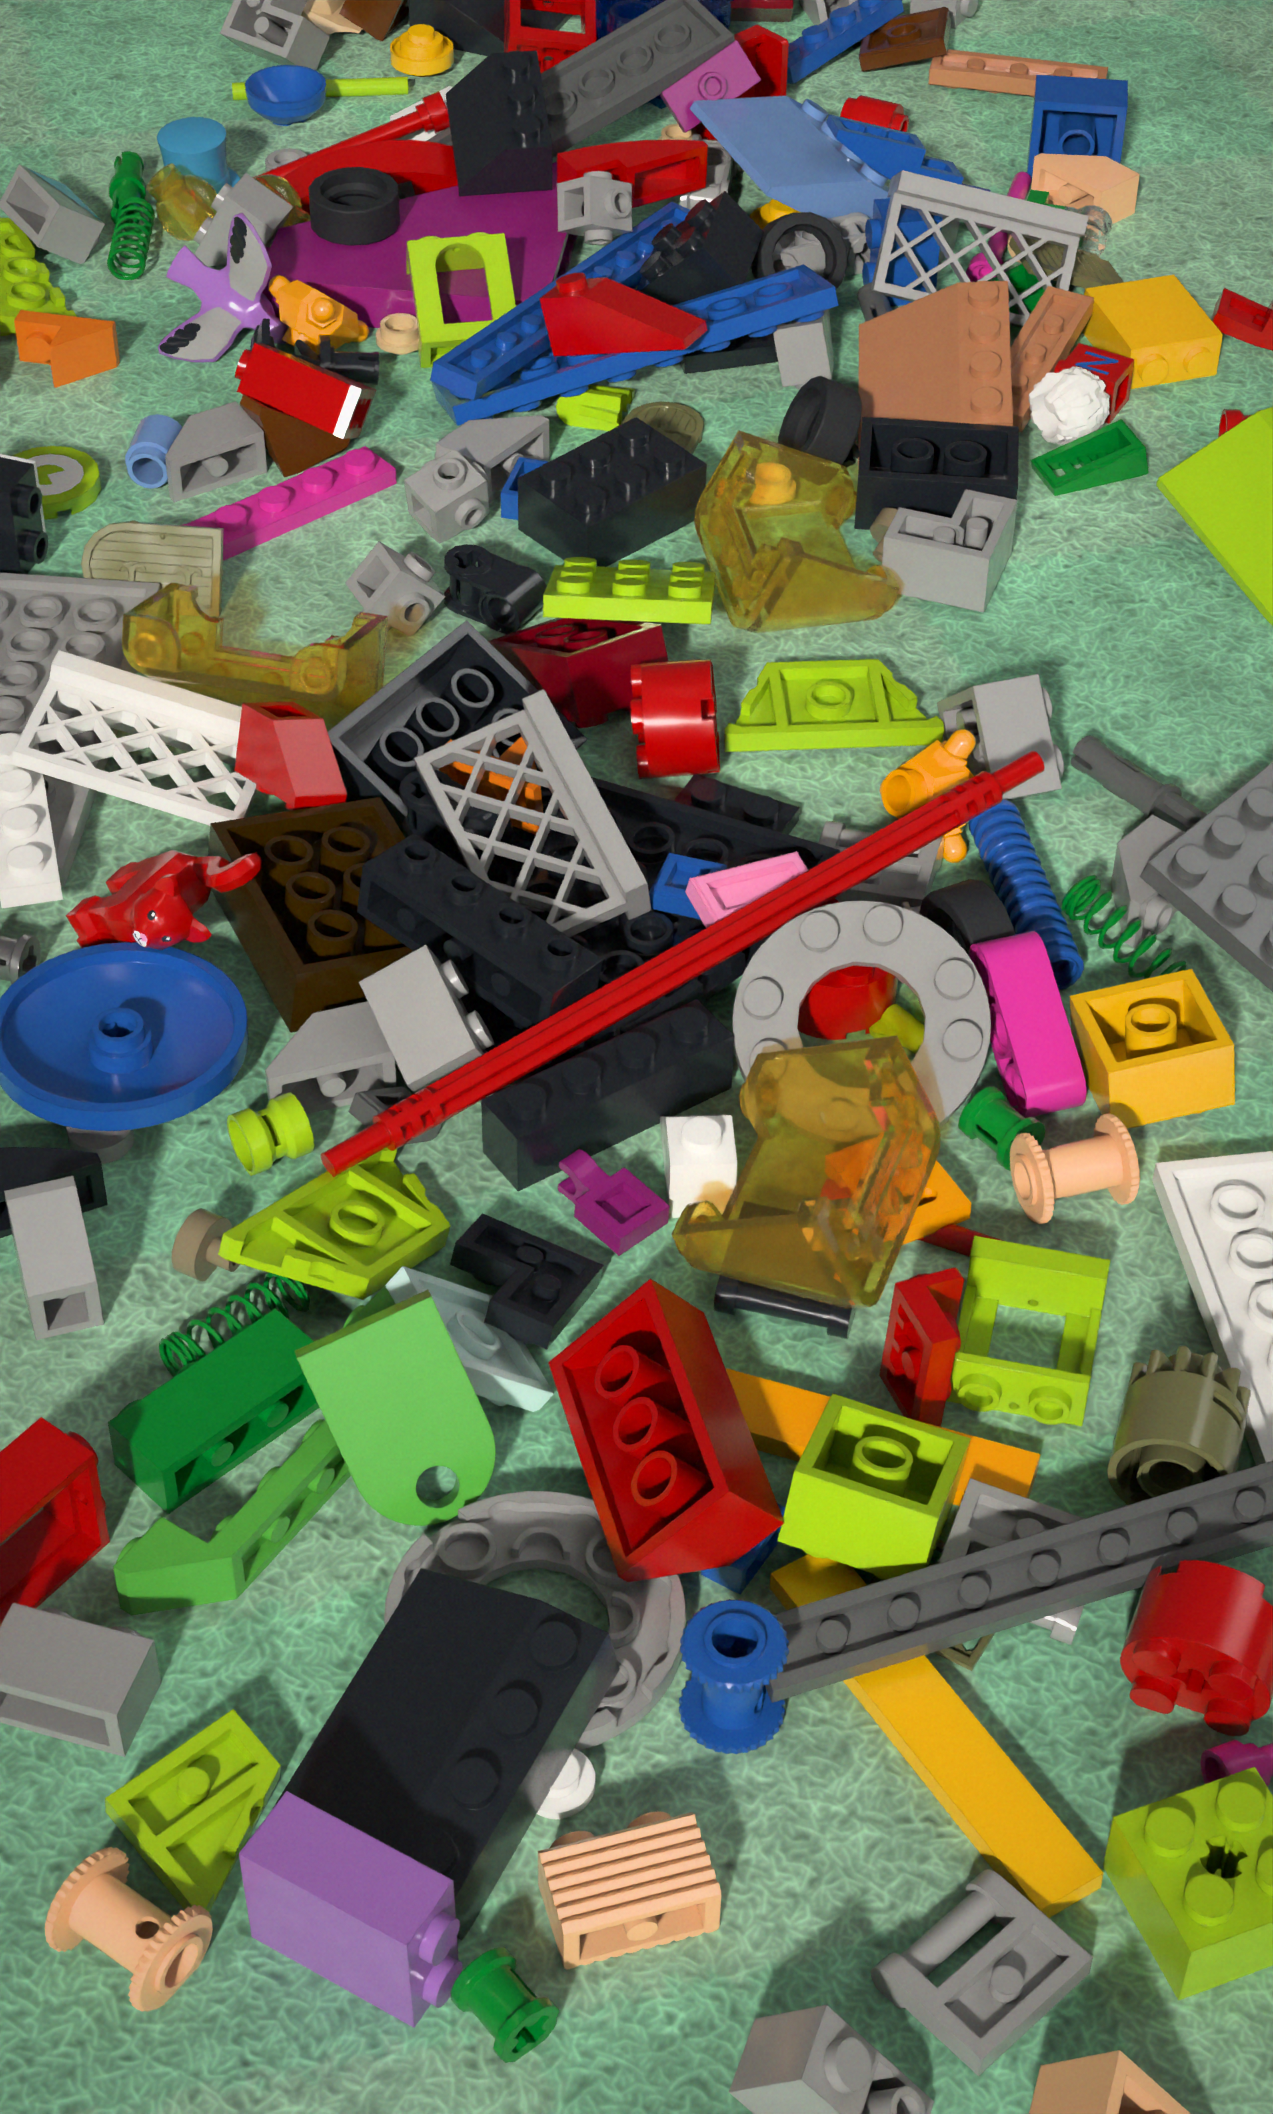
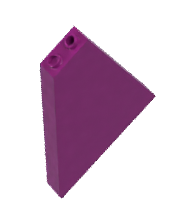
M557 162L552 163V190L459 196L458 186L400 199V225L394 234L382 241L367 245H343L329 242L319 237L312 230L311 221L279 228L271 247H265L272 263L268 283L262 293L272 304L275 316L280 319L279 305L276 303V298L269 291V281L277 275L286 277L290 282L299 280L357 313L358 320L365 322L368 328H380L381 320L391 314L406 313L416 317L410 274L407 275L406 272L407 241L419 240L426 236L448 238L485 232L488 234H505L515 304L517 306L568 271L578 235L558 232ZM484 268L436 272L444 324L492 320Z

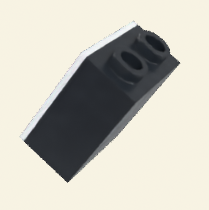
M0 454V573L28 574L35 564H41L44 561L48 551V536L45 529L36 461Z

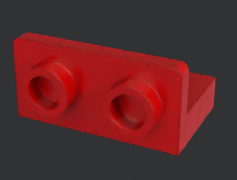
M956 1267L931 1274H918L908 1280L895 1283L879 1373L880 1378L904 1417L940 1427L946 1399H949L951 1396L950 1378L955 1353L960 1350L961 1346L960 1332L956 1320L964 1278Z

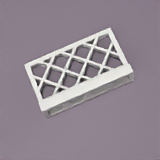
M58 650L51 664L49 681L13 750L11 764L209 826L210 823L246 818L257 792L255 783L237 772L230 773L223 764L235 766L242 707ZM54 710L75 717L61 721ZM110 727L132 735L117 738ZM94 730L102 741L101 743L80 748L72 735ZM57 739L65 752L52 755L32 748L35 744ZM166 745L188 752L174 756ZM149 747L158 759L137 765L129 755V752ZM113 757L121 767V770L106 772L95 768L91 762ZM206 765L214 778L194 783L185 771L186 769ZM169 774L178 787L164 790L152 786L148 779ZM226 792L236 806L234 811L210 804L205 797Z

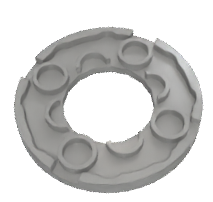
M845 901L810 910L784 924L760 946L751 958L739 983L734 1002L733 1035L736 1060L741 1075L757 1103L765 1112L768 1111L779 1122L796 1132L797 1137L815 1145L840 1151L852 1150L907 1128H911L920 1140L940 1129L949 1121V1118L959 1109L976 1087L985 1065L990 1043L991 1019L987 993L974 963L965 950L951 935L928 918L900 906L883 902ZM850 966L877 967L895 975L900 982L907 985L917 996L925 1018L924 1039L913 1061L895 1076L871 1084L843 1082L821 1071L804 1051L798 1032L799 1008L812 987L830 972Z
M525 1491L493 1496L458 1509V1519L444 1526L429 1538L423 1533L412 1544L397 1566L388 1588L385 1601V1625L421 1568L483 1585L512 1571L544 1568L570 1574L592 1588L607 1610L608 1633L620 1670L575 1746V1749L579 1751L602 1744L620 1735L647 1715L661 1700L671 1685L682 1657L680 1638L683 1635V1629L686 1624L683 1588L678 1574L629 1583L619 1578L594 1501L581 1496L550 1491Z

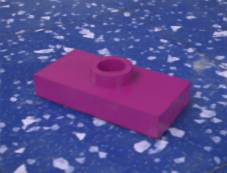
M734 40L663 90L660 96L682 132L686 133L701 123L689 109L694 101L734 99L757 84L761 79L739 42Z

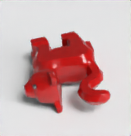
M170 850L140 862H130L120 867L106 881L112 895L103 898L96 895L85 898L66 917L79 936L76 941L82 948L101 944L129 942L138 943L145 948L163 950L184 940L193 943L204 942L212 934L207 927L194 918L193 914L208 901L212 888L223 893L236 889L252 880L261 869V857L256 853L243 855L231 863L221 856L197 857Z

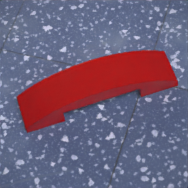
M419 140L377 141L342 148L299 166L276 183L277 195L293 206L287 220L310 217L309 186L320 175L340 168L364 167L376 169L390 175L397 184L411 181L415 195L458 186L452 146Z

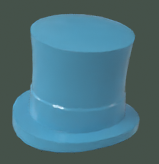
M204 117L182 118L166 124L157 134L165 171V179L156 186L155 195L157 202L168 210L188 216L199 217L216 214L217 211L211 208V205L221 188L226 183L234 187L240 180L237 173L227 165L226 130L224 126L215 120Z

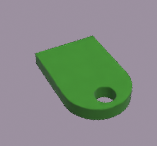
M425 1290L295 1350L296 1358L356 1487L365 1501L374 1510L398 1523L414 1526L434 1525L458 1516V1509L476 1502L482 1495L494 1469L496 1455L494 1435L429 1290ZM434 1466H444L451 1469L456 1474V1481L451 1492L445 1497L427 1499L416 1491L417 1480L426 1469Z

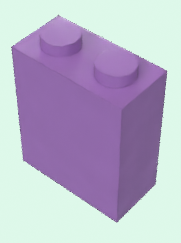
M286 1791L239 1852L252 1938L415 2028L431 2004L440 2008L448 2001L454 1982L462 1972L463 1965L458 1958L457 1944L460 1921L456 1918L453 1880Z

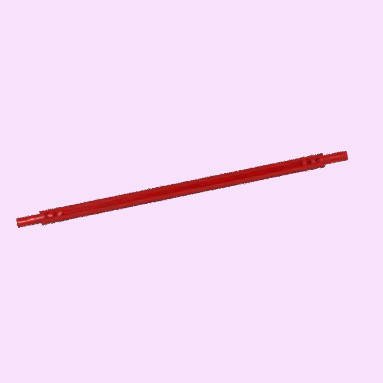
M1030 751L991 774L986 771L980 772L775 890L373 1116V1125L321 1154L324 1167L335 1177L386 1147L391 1151L398 1149L407 1142L419 1137L428 1130L440 1125L482 1099L769 936L797 916L818 908L1000 804L1003 794L1044 771L1045 766L1041 756L1035 751Z

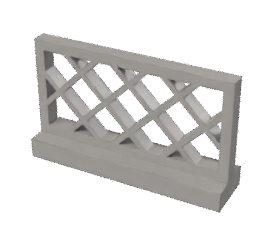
M904 170L891 177L887 196L890 197L870 292L911 302L937 292L929 277L949 264L960 282H971L959 263L958 258L976 246H979L993 271L976 282L988 281L994 276H997L999 281H1008V293L1011 299L1009 301V308L1014 305L1020 314L1009 312V322L1012 326L1022 328L1030 316L1022 299L1040 287H1043L1044 291L1048 286L1053 287L1050 283L1052 279L1058 276L1056 288L1069 290L1079 239L1085 235L1089 216ZM901 207L918 211L928 227L927 231L909 243L897 226ZM931 215L944 217L945 219L936 224ZM952 220L964 222L975 239L974 242L955 254L940 231V228ZM978 226L992 230L982 235ZM999 231L1011 234L1021 250L1020 253L1000 265L986 242L988 238ZM932 234L946 260L925 272L911 247ZM1024 237L1038 241L1028 246ZM895 238L896 242L900 246V249L896 250L891 254ZM1044 243L1063 246L1064 252L1060 268L1046 276L1032 251ZM904 253L918 278L905 287L885 283L889 262ZM1025 257L1039 282L1018 295L1004 270ZM922 283L927 293L912 288Z
M544 689L522 699L524 710L414 758L416 767L468 870L517 903L550 912L546 922L568 937L574 936L624 912L630 920L651 911L648 883ZM518 733L521 734L527 745L520 765L491 757L496 743ZM534 760L540 771L530 769ZM455 761L474 766L464 790L440 783L434 770ZM485 770L514 778L505 801L476 794ZM525 781L550 789L552 797L545 813L515 805ZM449 800L458 802L455 811ZM470 806L499 814L489 838L464 831L462 824ZM559 808L565 819L556 817ZM510 818L539 826L530 850L500 842ZM550 829L575 836L578 845L571 862L541 854ZM474 848L483 851V854H482L480 860H479V858H478V856H477V854H476ZM495 854L524 863L515 887L489 880L487 872ZM584 856L586 857L591 868L581 865ZM535 866L565 875L556 899L525 891ZM576 878L600 885L607 897L606 900L586 909L566 903ZM560 916L567 917L559 921Z

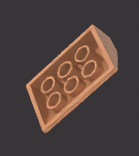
M1008 281L955 283L859 324L858 394L862 403L861 422L858 429L859 450L862 417L1013 426Z

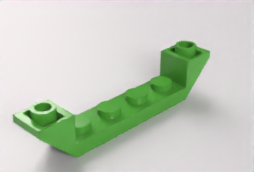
M386 1286L365 1306L360 1305L356 1307L348 1316L343 1328L395 1305ZM319 1419L311 1425L299 1448L281 1467L275 1466L264 1475L257 1487L256 1493L235 1515L230 1514L220 1521L213 1531L209 1543L162 1516L142 1537H136L129 1541L113 1566L120 1609L130 1615H138L237 1599L351 1476L326 1420Z

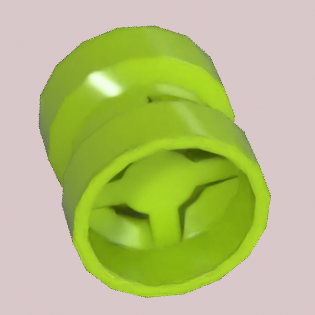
M291 1092L270 1099L267 1107L257 1112L247 1108L227 1117V1128L233 1149L250 1176L271 1169L274 1161L286 1156L290 1159H296L314 1151V1137L308 1117L297 1097Z

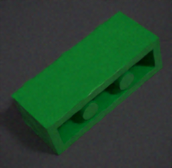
M276 1308L253 1324L241 1327L228 1341L200 1360L188 1363L177 1372L175 1377L144 1398L129 1403L116 1417L108 1421L115 1466L167 1514H170L320 1408L295 1354V1350L315 1341Z

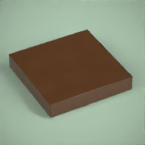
M941 7L897 16L864 37L859 52L861 71L947 55L951 27L949 8Z

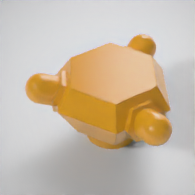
M277 275L269 281V291L276 298V303L279 305L280 322L288 326L282 338L288 344L295 347L296 340H302L317 354L319 335H330V345L334 346L335 349L345 343H350L351 341L363 342L368 338L369 328L367 324L358 320L357 313L299 280L290 282L286 277Z
M959 729L950 736L947 742L943 741L941 743L939 740H936L890 772L880 784V794L887 812L900 819L972 778L974 775L966 767L968 765L966 759L975 748L976 740L974 735L966 729ZM967 822L941 836L944 837L943 858L950 863L961 862L967 855V845L961 835L963 832L962 827Z

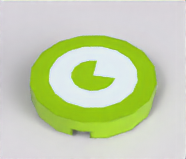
M44 446L30 448L13 455L14 457L36 461L39 487L42 493L44 520L58 518L57 512L70 509L71 515L85 510L96 501L101 491L98 464L85 452L72 447Z

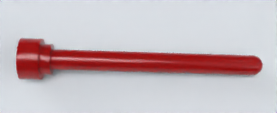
M438 91L422 98L423 103L415 106V112L253 178L269 190L276 189V183L299 166L327 153L358 144L396 140L421 129H424L425 133L434 130L435 134L449 128L446 105Z

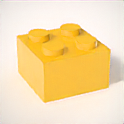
M1192 969L1069 996L1072 1036L1083 1068L1085 1081L1102 1115L1113 1114L1128 1129L1235 1104L1234 1043Z

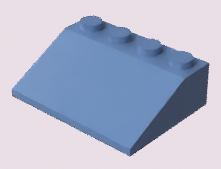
M788 96L694 101L689 108L766 196L799 212H812L827 219L844 216L853 212H861L867 215L869 219H873L874 200L890 198L887 197L889 187L885 184L888 178L872 169L840 143L826 124L828 112L809 99H805L803 104ZM856 225L859 231L863 233L861 228L858 225Z

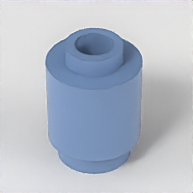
M156 414L145 417L138 424L125 456L128 474L136 484L144 488L153 489L168 483L165 455L182 429V426L176 420L165 415Z

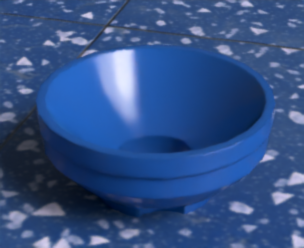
M298 65L267 67L253 73L245 83L246 96L250 107L275 125L290 126L293 123L305 122L322 107L326 100L325 78L316 70Z

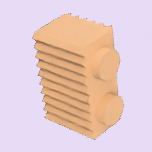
M659 1811L646 1813L634 1819L627 1829L594 1836L588 1831H575L559 1837L552 1843L550 1848L538 1851V1886L564 1969L576 1968L579 1965L591 1964L594 1961H603L610 1957L622 1956L626 1952L633 1953L642 1948L649 1949L657 1944L664 1945L673 1940L679 1941L686 1939L688 1936L695 1937L704 1932L710 1933L719 1929L721 1909L720 1885L716 1880L715 1870L711 1866L710 1856L706 1852L705 1842L702 1840L700 1828L697 1826L693 1812L674 1817Z

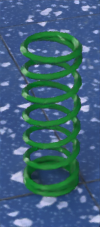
M139 197L124 199L117 211L107 265L111 274L121 280L138 279L143 275L146 267L145 263L155 214L151 204ZM129 204H140L144 206L146 209L138 206H129L127 208L125 207ZM137 210L146 214L149 221L135 214L124 217L123 215L129 211ZM138 219L141 220L144 223V225L128 223L126 220ZM127 236H135L139 239H131ZM125 244L135 245L138 248H131ZM123 252H129V253H131V254H134L135 257H134V256H128V255L124 254ZM116 254L126 259H138L139 263L127 265L119 260ZM114 261L122 267L140 269L136 273H124L116 267Z
M1095 875L1086 876L1079 880L1064 896L1061 910L1066 911L1065 914L1073 921L1084 920L1083 928L1084 933L1087 935L1099 934L1098 944L1100 948H1114L1113 960L1116 963L1129 962L1128 975L1130 977L1144 976V979L1150 978L1153 971L1159 968L1171 956L1172 948L1163 950L1147 969L1135 973L1133 967L1137 958L1156 942L1157 934H1151L1145 938L1130 956L1123 959L1119 958L1118 952L1120 947L1140 929L1142 920L1133 921L1118 940L1105 944L1103 939L1107 929L1115 925L1125 915L1127 905L1118 907L1100 928L1095 930L1089 929L1088 925L1091 917L1111 900L1113 892L1106 891L1093 903L1087 913L1076 916L1096 898L1101 889V880L1097 879ZM1178 961L1173 963L1159 976L1170 974L1178 967L1180 968L1176 972L1186 970V962Z
M268 1272L265 1275L263 1285L250 1283L246 1286L244 1297L230 1295L227 1298L225 1310L211 1307L207 1312L206 1322L191 1320L188 1323L186 1335L180 1332H172L165 1339L162 1338L159 1342V1353L165 1367L175 1377L182 1367L177 1361L174 1352L184 1366L198 1361L207 1355L199 1344L193 1340L192 1328L195 1326H201L207 1330L214 1349L226 1342L221 1334L212 1327L211 1318L215 1313L226 1317L232 1335L237 1329L243 1327L240 1321L231 1314V1304L234 1301L242 1302L245 1305L252 1324L263 1317L262 1312L250 1301V1292L253 1289H259L264 1292L271 1311L278 1307L281 1313L289 1319V1313L285 1305L269 1289V1280L272 1277H275L277 1286L285 1300L296 1310L307 1312L309 1310L310 1298L304 1283ZM282 1280L295 1291L302 1306L296 1303L290 1296Z

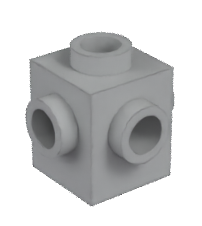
M604 171L587 172L581 178L557 183L558 232L583 236L584 242L589 245H607L613 241V236L632 232V183L612 180V173Z
M455 448L438 459L430 460L419 471L404 480L409 514L439 544L453 538L464 530L474 528L484 517L490 514L488 490L491 486L485 471L476 462L469 463Z
M378 541L345 582L364 608L362 610L363 614L374 625L386 632L393 627L407 636L414 635L445 598L443 592L432 580L436 573L435 570L423 558L413 552H409L405 557Z

